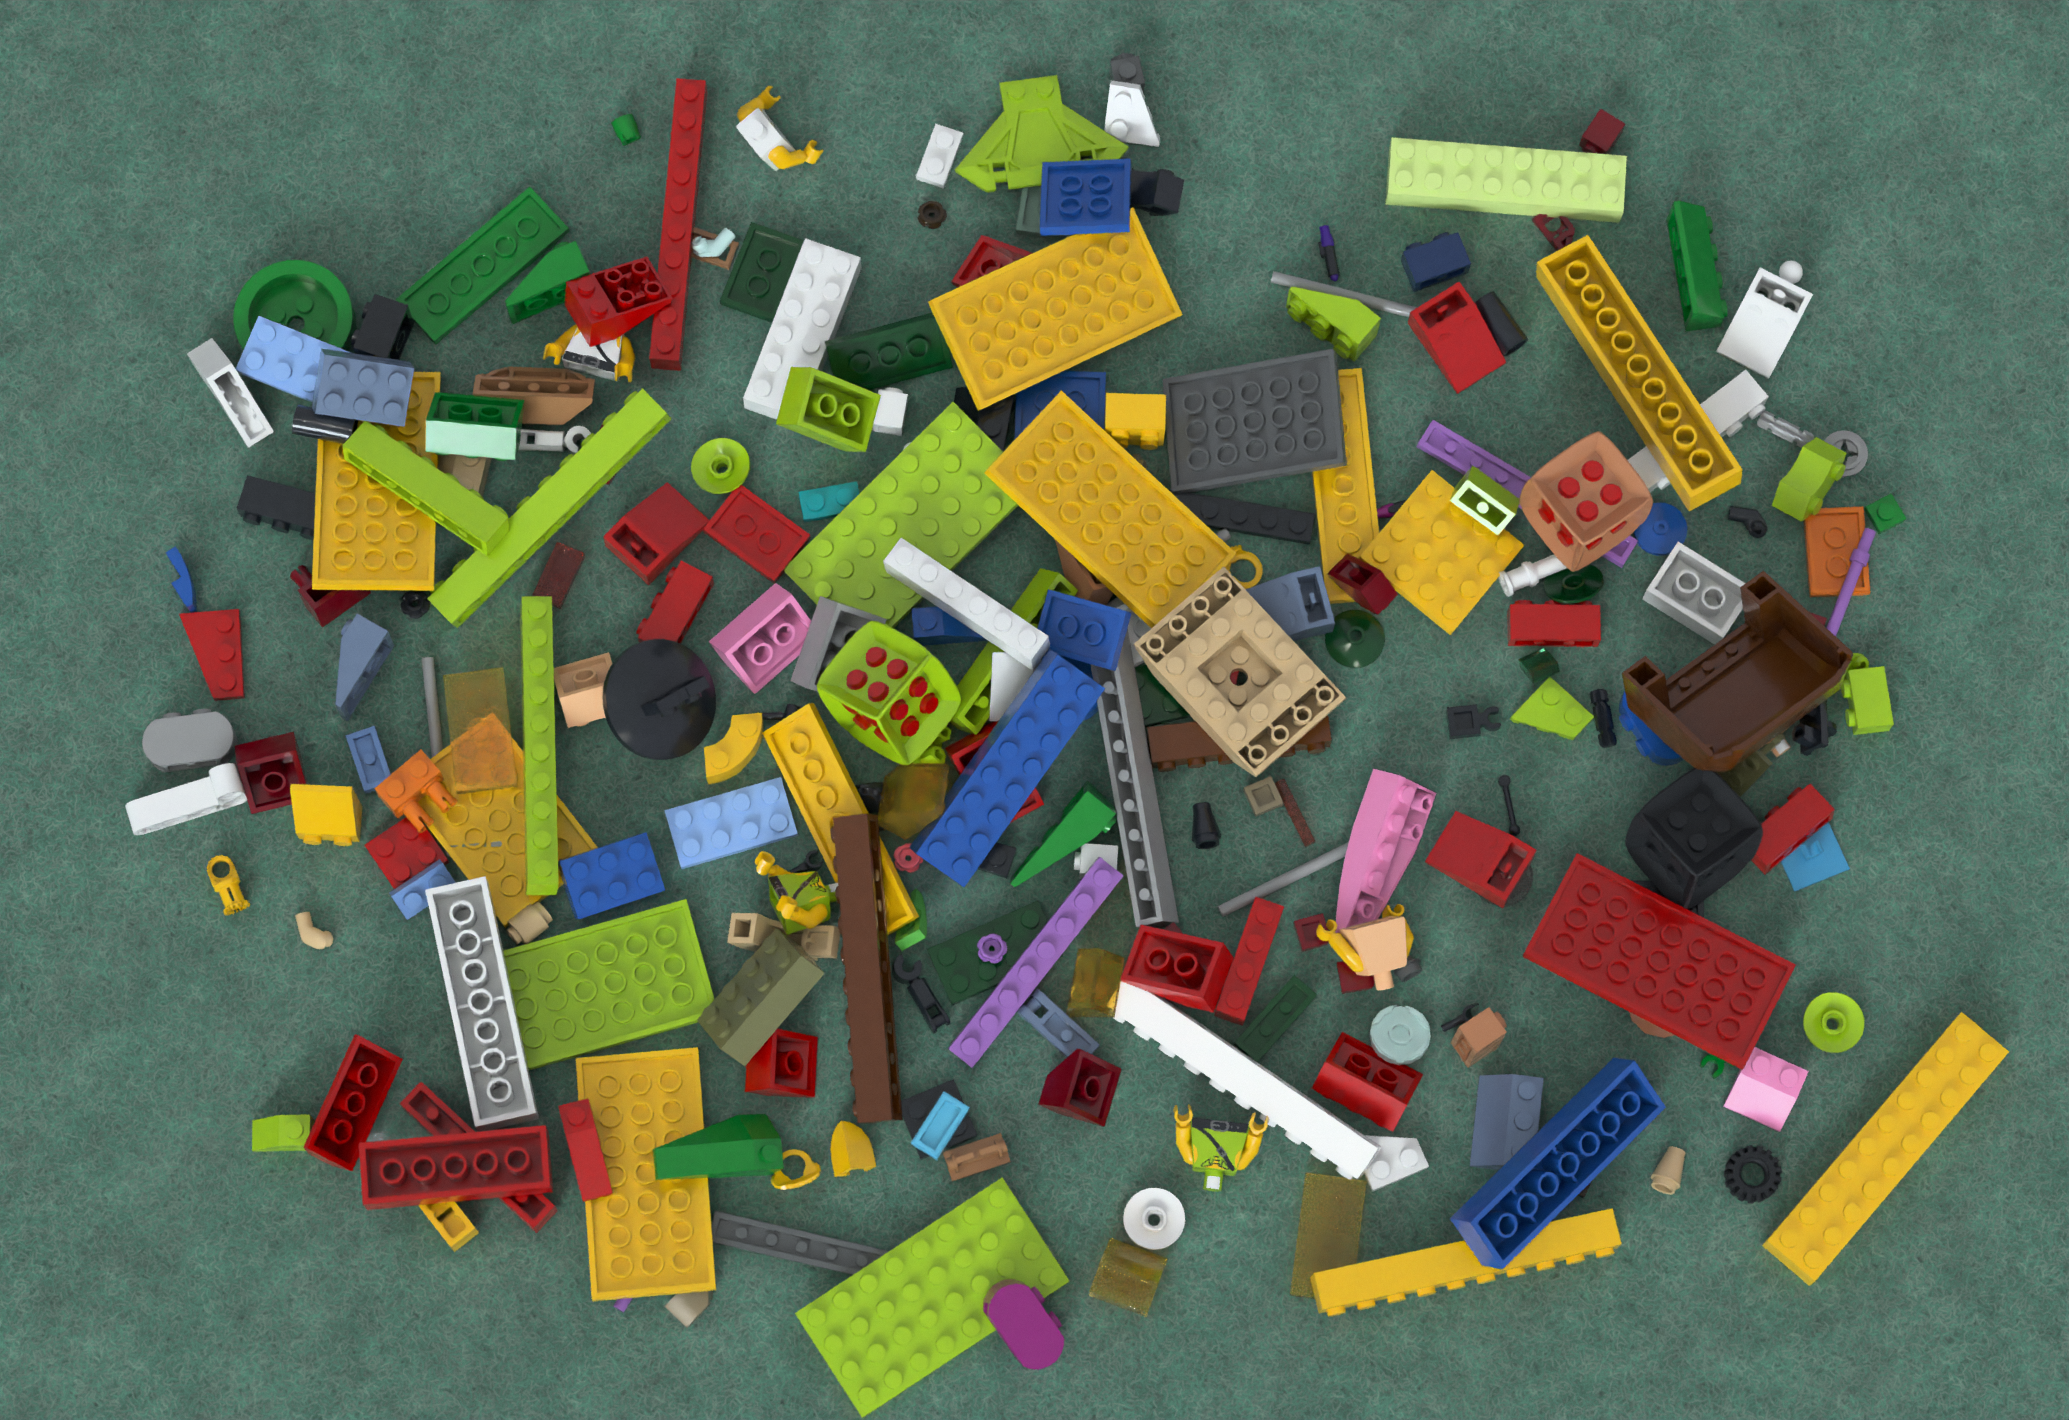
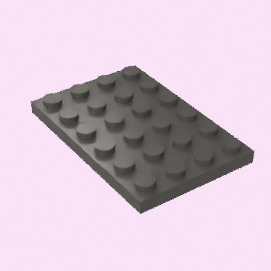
M1334 349L1162 379L1163 393L1166 395V430L1171 491L1173 494L1190 493L1347 466L1337 352Z

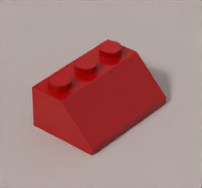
M1342 1032L1311 1089L1317 1091L1323 1097L1332 1099L1347 1107L1351 1112L1358 1113L1370 1119L1376 1125L1393 1132L1423 1074L1405 1064L1397 1065L1386 1062L1376 1054L1371 1046Z

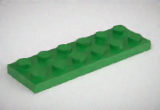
M529 187L401 294L396 301L409 306L413 321L436 345L569 233V228L536 192Z

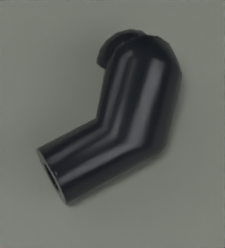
M1730 505L1728 520L1743 522L1749 534L1754 538L1765 536L1767 524L1757 510Z

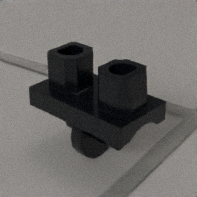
M1827 700L1800 719V724L1794 726L1792 730V740L1800 744V753L1808 756L1815 749L1827 747L1829 743L1828 737L1834 736L1837 733L1836 724L1828 721Z

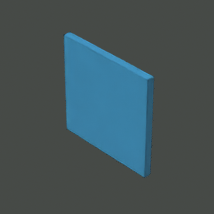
M1829 822L1781 861L1794 892L1850 869Z

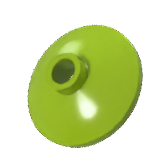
M717 438L703 444L694 454L691 463L692 476L697 485L713 494H724L737 489L744 483L750 471V458L746 449L737 441L728 438ZM719 468H728L724 473H718Z
M1829 992L1817 996L1810 1002L1804 1013L1803 1027L1807 1038L1815 1047L1825 1052L1840 1053L1851 1049L1860 1040L1864 1031L1865 1022L1861 1008L1852 998L1842 993ZM1830 1019L1837 1022V1029H1829L1827 1021Z

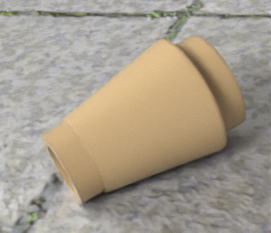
M1674 1146L1668 1147L1667 1152H1665L1651 1175L1653 1180L1651 1186L1655 1190L1671 1195L1675 1193L1676 1189L1680 1188L1685 1151Z

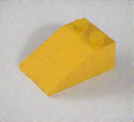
M290 785L295 832L299 839H303V843L320 845L322 840L334 841V845L351 846L352 842H360L362 805L352 787Z

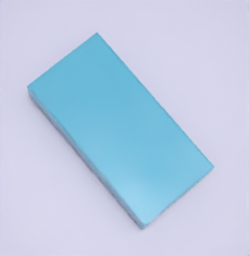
M944 1091L911 1141V1145L938 1160L970 1110V1107Z

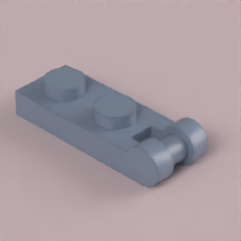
M1036 989L1031 994L1032 999L1026 1005L1022 1004L1017 1011L1026 1022L1033 1026L1066 1058L1076 1049H1082L1093 1054L1100 1047L1089 1034L1039 989ZM1040 1007H1043L1047 1012L1040 1019L1034 1013Z

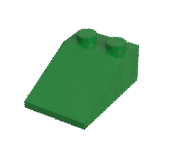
M576 241L571 243L562 242L554 246L552 251H549L505 300L512 324L565 303L566 282L590 274Z

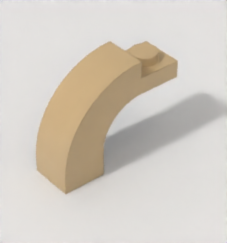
M732 913L727 943L756 952L764 939L770 936L776 928L784 934L786 932L780 921L769 919L758 913ZM817 925L813 929L806 928L787 935L797 942L814 961H817L818 958H837L840 932L836 926Z

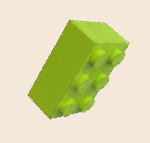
M791 367L776 425L842 451L866 452L881 395L812 367Z

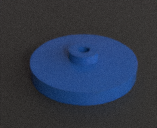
M1653 503L1647 519L1643 524L1639 525L1633 534L1635 539L1638 540V545L1644 551L1657 556L1669 555L1677 542L1684 543L1687 536V523L1683 514L1676 507L1667 503Z

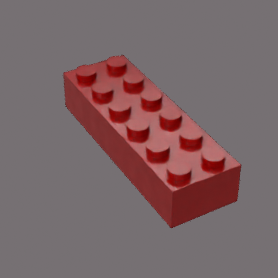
M546 1125L359 1143L363 1206L367 1210L553 1192L549 1131Z

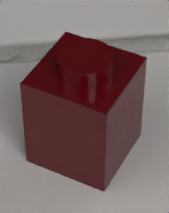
M1600 108L1582 135L1579 146L1582 147L1584 153L1609 154L1621 136L1625 123Z

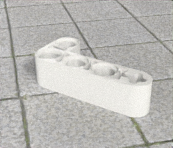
M234 763L221 764L209 770V777L130 801L125 807L133 834L144 835L246 802L247 797L238 768Z

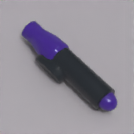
M1323 225L1319 227L1321 233L1320 242H1318L1321 258H1325L1328 277L1332 281H1337L1340 273L1334 249L1335 244L1329 225Z

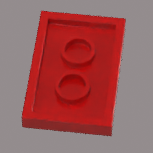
M743 485L732 491L703 528V532L774 584L784 573L788 564L799 554L811 538L809 533Z

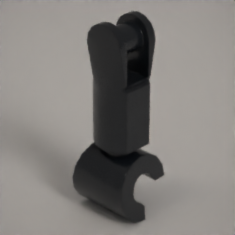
M900 954L892 967L893 977L901 984H909L907 990L932 1033H936L937 1028L944 1024L950 1025L949 1017L938 1002L926 979L919 978L922 971L921 960L914 963L912 972H905L902 969L904 958ZM935 1006L938 1014L930 1017L927 1010Z

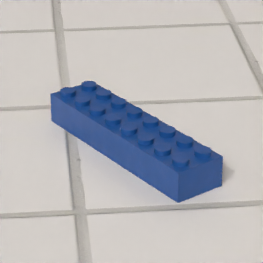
M1049 650L909 848L965 887L1106 688L1057 653Z
M1613 1058L1450 1218L1482 1266L1503 1270L1666 1108L1635 1060Z

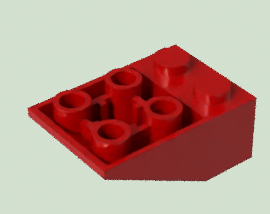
M647 256L566 282L565 307L589 347L617 339L673 300Z
M1457 282L1410 312L1408 325L1457 394L1506 364V360L1476 304L1460 282Z
M667 482L626 513L603 536L605 546L647 585H650L703 531L709 519Z
M1455 811L1426 858L1425 863L1499 907L1504 908L1533 861L1537 850L1511 834Z

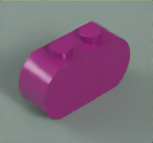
M1015 1279L1003 1280L993 1285L987 1292L983 1302V1312L1014 1357L1024 1367L1043 1369L1052 1365L1060 1357L1064 1347V1337L1059 1331V1328L1063 1325L1053 1311L1047 1313L1041 1304L1045 1302V1299L1035 1286L1030 1289L1022 1281Z

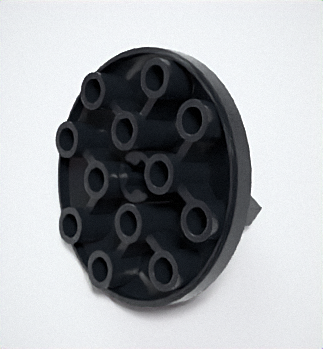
M652 639L630 646L614 660L604 681L602 697L607 723L617 740L638 756L651 760H668L681 757L694 750L704 740L712 726L716 711V693L712 677L703 661L692 650L678 642L666 639Z

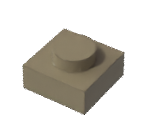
M1271 776L1243 788L1255 817L1283 806L1282 798Z

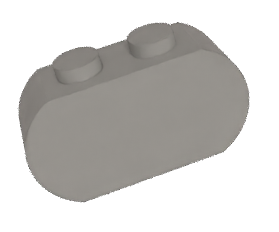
M197 709L193 711V714L181 716V713L164 714L163 718L155 719L147 726L142 738V746L146 756L152 765L162 772L226 764L233 757L235 746L237 745L236 733L228 719L216 711L211 712V709Z

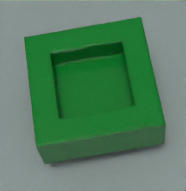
M1892 493L1864 508L1878 534L1906 520Z

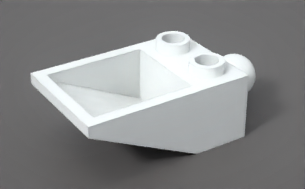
M1784 262L1779 269L1780 277L1759 268L1716 353L1768 379L1770 378L1813 296L1812 293L1794 285L1803 275L1802 267L1798 262ZM1764 291L1767 294V298L1757 292ZM1786 304L1792 305L1793 308H1794V311H1792V310H1791L1790 308H1788V307H1787V308L1784 307V305H1786Z

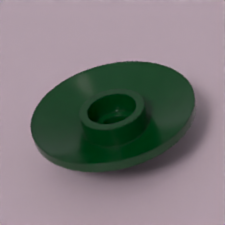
M1590 564L1574 572L1566 568L1545 578L1544 591L1550 599L1559 603L1583 602L1594 597L1602 589L1604 584L1603 574L1597 567Z
M1347 610L1334 617L1335 625L1333 632L1325 633V644L1330 656L1339 664L1349 668H1361L1373 663L1382 653L1385 643L1384 630L1379 621L1373 615L1362 610ZM1358 632L1361 635V639L1354 641L1351 639L1350 634Z

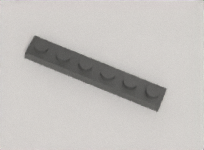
M715 1211L712 1221L713 1243L854 1275L889 1252Z

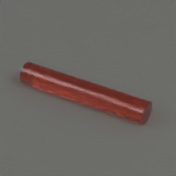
M1285 779L1275 782L1283 804L1304 846L1307 847L1314 844L1316 841Z

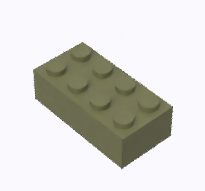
M776 928L770 936L764 939L762 945L743 964L734 978L723 987L722 992L704 1009L697 1021L722 1051L745 1066L825 973L797 942Z

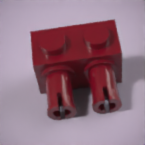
M305 565L298 567L301 575L296 569L290 575V578L300 588L298 592L306 609L322 628L371 594L370 590H313L312 574Z

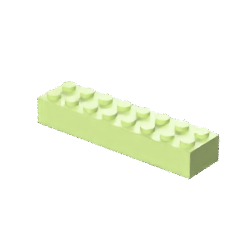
M1391 138L1385 204L1527 216L1546 214V217L1554 218L1562 216L1568 219L1620 223L1624 212L1627 156Z

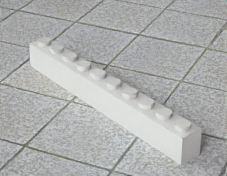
M1120 980L1104 1004L1110 1009L1108 1014L1122 1024L1126 1020L1134 1025L1133 1031L1143 1039L1148 1041L1151 1037L1160 1043L1158 1049L1171 1058L1177 1055L1186 1062L1183 1066L1194 1074L1199 1075L1202 1072L1211 1078L1208 1082L1210 1085L1223 1093L1227 1089L1236 1095L1234 1101L1245 1109L1249 1110L1252 1106L1262 1113L1259 1118L1264 1122L1266 1116H1268V1125L1275 1127L1278 1124L1287 1130L1284 1134L1287 1138L1298 1145L1302 1141L1312 1148L1310 1151L1312 1155L1323 1162L1329 1159L1338 1165L1335 1170L1347 1179L1351 1180L1353 1176L1357 1179L1361 1178L1380 1150L1381 1146L1163 997Z

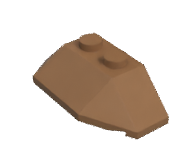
M505 367L493 370L487 374H477L475 376L473 395L524 400L522 424L564 425L592 404L595 379L586 378L582 374L570 369Z

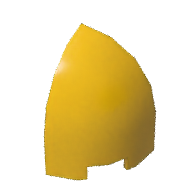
M840 1121L833 1132L830 1147L835 1177L850 1175L849 1171L852 1169L868 1171L875 1168L874 1152L868 1136L860 1127L852 1122Z

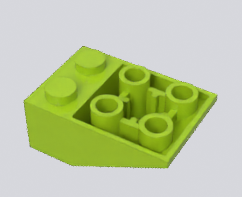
M1293 286L1288 292L1286 308L1288 309L1287 313L1298 323L1303 321L1310 326V331L1316 338L1321 341L1325 339L1334 345L1333 349L1344 359L1349 357L1355 362L1377 336L1381 318L1359 300Z

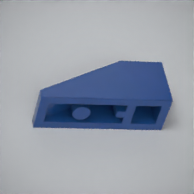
M939 607L912 608L914 640L922 646L988 641Z

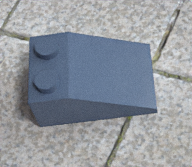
M356 614L353 620L349 619L341 631L342 638L335 705L342 719L346 721L351 717L395 646L388 630L359 614Z

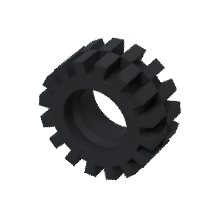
M1750 1145L1737 1150L1730 1157L1725 1165L1724 1177L1726 1178V1188H1730L1732 1196L1736 1195L1738 1200L1742 1202L1745 1200L1748 1203H1759L1769 1198L1778 1189L1782 1179L1780 1177L1782 1168L1778 1166V1158H1774L1769 1149L1765 1151L1762 1146L1753 1147ZM1755 1163L1763 1169L1764 1180L1760 1185L1750 1186L1743 1181L1741 1170L1744 1165Z

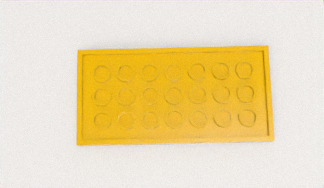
M1130 208V232L1074 234L928 301L978 411L1183 315L1134 208Z
M414 372L405 427L375 422L369 423L380 425L391 438L397 442L399 440L405 442L412 449L413 453L421 458L423 456L427 457L438 469V455L432 452H425L426 418L435 392H441V372ZM358 420V427H359L364 421ZM318 439L312 589L434 591L436 521L344 459L343 444Z
M1062 391L1055 396L984 472L1150 628H1153L1223 566L1225 567L1237 554Z
M698 1047L576 1058L578 1101L589 1099L613 1192L612 1195L585 1201L592 1301L716 1290L708 1178L656 1180L653 1149L704 1129Z

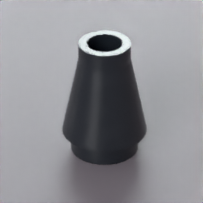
M1200 802L1194 804L1192 842L1195 843L1198 849H1211L1218 846L1222 835L1212 813L1210 803Z

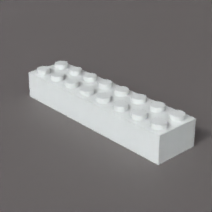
M484 876L426 889L475 1128L478 1132L488 1131L539 1119L487 878Z

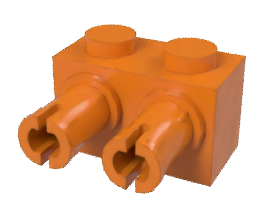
M419 750L374 788L378 797L397 818L404 814L419 833L427 830L421 821H424L428 827L434 823V819L418 803L423 797L428 795L443 814L450 810L444 801H447L452 808L458 802L441 783L444 781L441 771L422 750Z

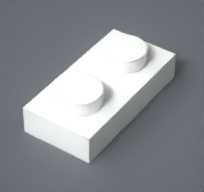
M935 124L917 172L916 180L941 188L945 187L963 139V132Z

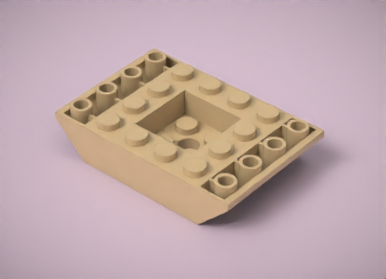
M1224 566L1134 643V647L1153 676L1235 764L1255 777L1262 773L1346 699L1342 692ZM1235 671L1243 672L1247 677V681L1240 686L1234 685L1230 680V675Z

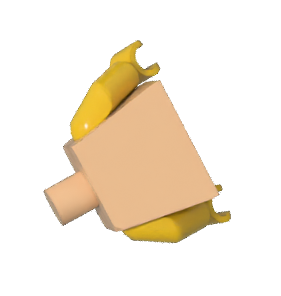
M1387 904L1382 911L1381 919L1342 928L1340 933H1336L1337 924L1332 919L1326 923L1330 931H1326L1321 924L1318 925L1316 930L1317 937L1322 941H1329L1334 951L1357 975H1373L1376 990H1386L1394 987L1391 970L1406 966L1407 957L1414 940L1410 927L1404 916H1402L1404 906L1401 904H1397L1394 907V912L1391 910L1390 905Z

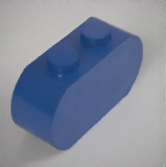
M1624 691L1619 703V712L1621 714L1619 720L1625 730L1628 732L1632 731L1637 738L1635 743L1640 753L1644 757L1648 755L1652 762L1659 765L1669 766L1681 762L1683 758L1662 741L1628 708Z

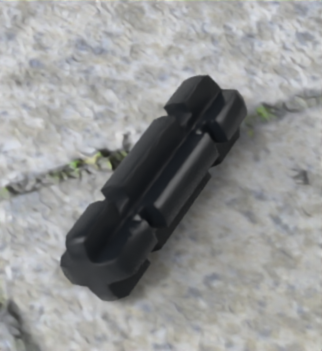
M1604 689L1593 690L1590 692L1591 704L1595 705L1592 709L1596 730L1600 732L1598 735L1599 745L1603 748L1615 746L1617 740L1615 733L1612 732L1614 724L1610 705L1607 704L1609 702L1608 693Z

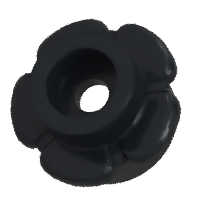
M410 590L406 592L402 597L403 602L400 604L402 612L405 615L408 614L413 619L422 617L430 609V601L427 600V594L423 591L413 592ZM416 601L418 602V605L413 606L412 603Z

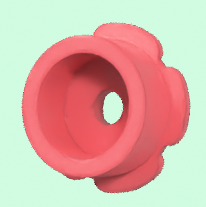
M912 843L899 846L894 852V864L900 871L915 872L919 869V864L923 862V858L909 848ZM906 856H911V860L907 861L905 859Z

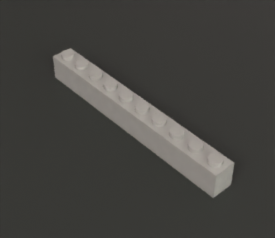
M1127 629L1116 671L1092 664L1091 670L1093 680L1106 688L1098 698L1097 705L1135 924L1137 928L1140 925L1159 928L1168 926L1172 922L1175 924L1179 923Z

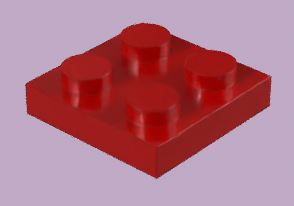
M407 817L365 844L366 849L393 889L439 859L444 865L449 863V860L428 829L419 833Z

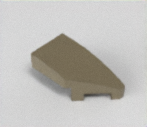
M713 1291L676 1294L665 1307L688 1328L710 1305V1300L713 1299Z

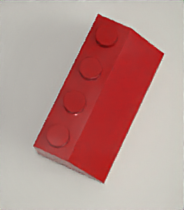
M354 1035L305 1142L304 1149L308 1154L331 1166L353 1171L359 1158V1143L366 1142L401 1065L402 1058L359 1035Z

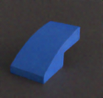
M175 546L167 551L166 555L181 577L171 584L190 613L197 611L194 583L185 561Z

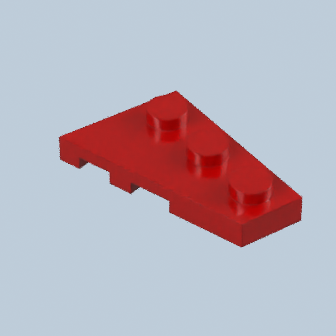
M240 610L180 613L179 616L214 701L244 699Z

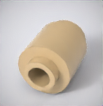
M537 901L534 905L529 904L507 921L510 928L506 932L517 945L520 942L525 945L549 928L548 924L553 919L545 907Z

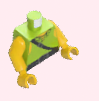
M761 851L755 859L756 870L758 874L763 876L769 873V901L786 934H792L806 928L813 929L818 924L828 921L831 918L830 903L837 902L835 891L838 883L824 885L818 872L815 871L792 873L779 865L773 866L775 858L770 853Z
M1177 1105L1173 1109L1174 1117L1177 1121L1176 1145L1184 1161L1192 1165V1171L1204 1172L1203 1189L1215 1192L1222 1191L1223 1175L1235 1176L1237 1170L1246 1169L1258 1154L1263 1132L1266 1130L1269 1118L1266 1116L1263 1124L1255 1123L1256 1112L1251 1115L1249 1124L1193 1118L1190 1105H1188V1113L1186 1115L1178 1114Z

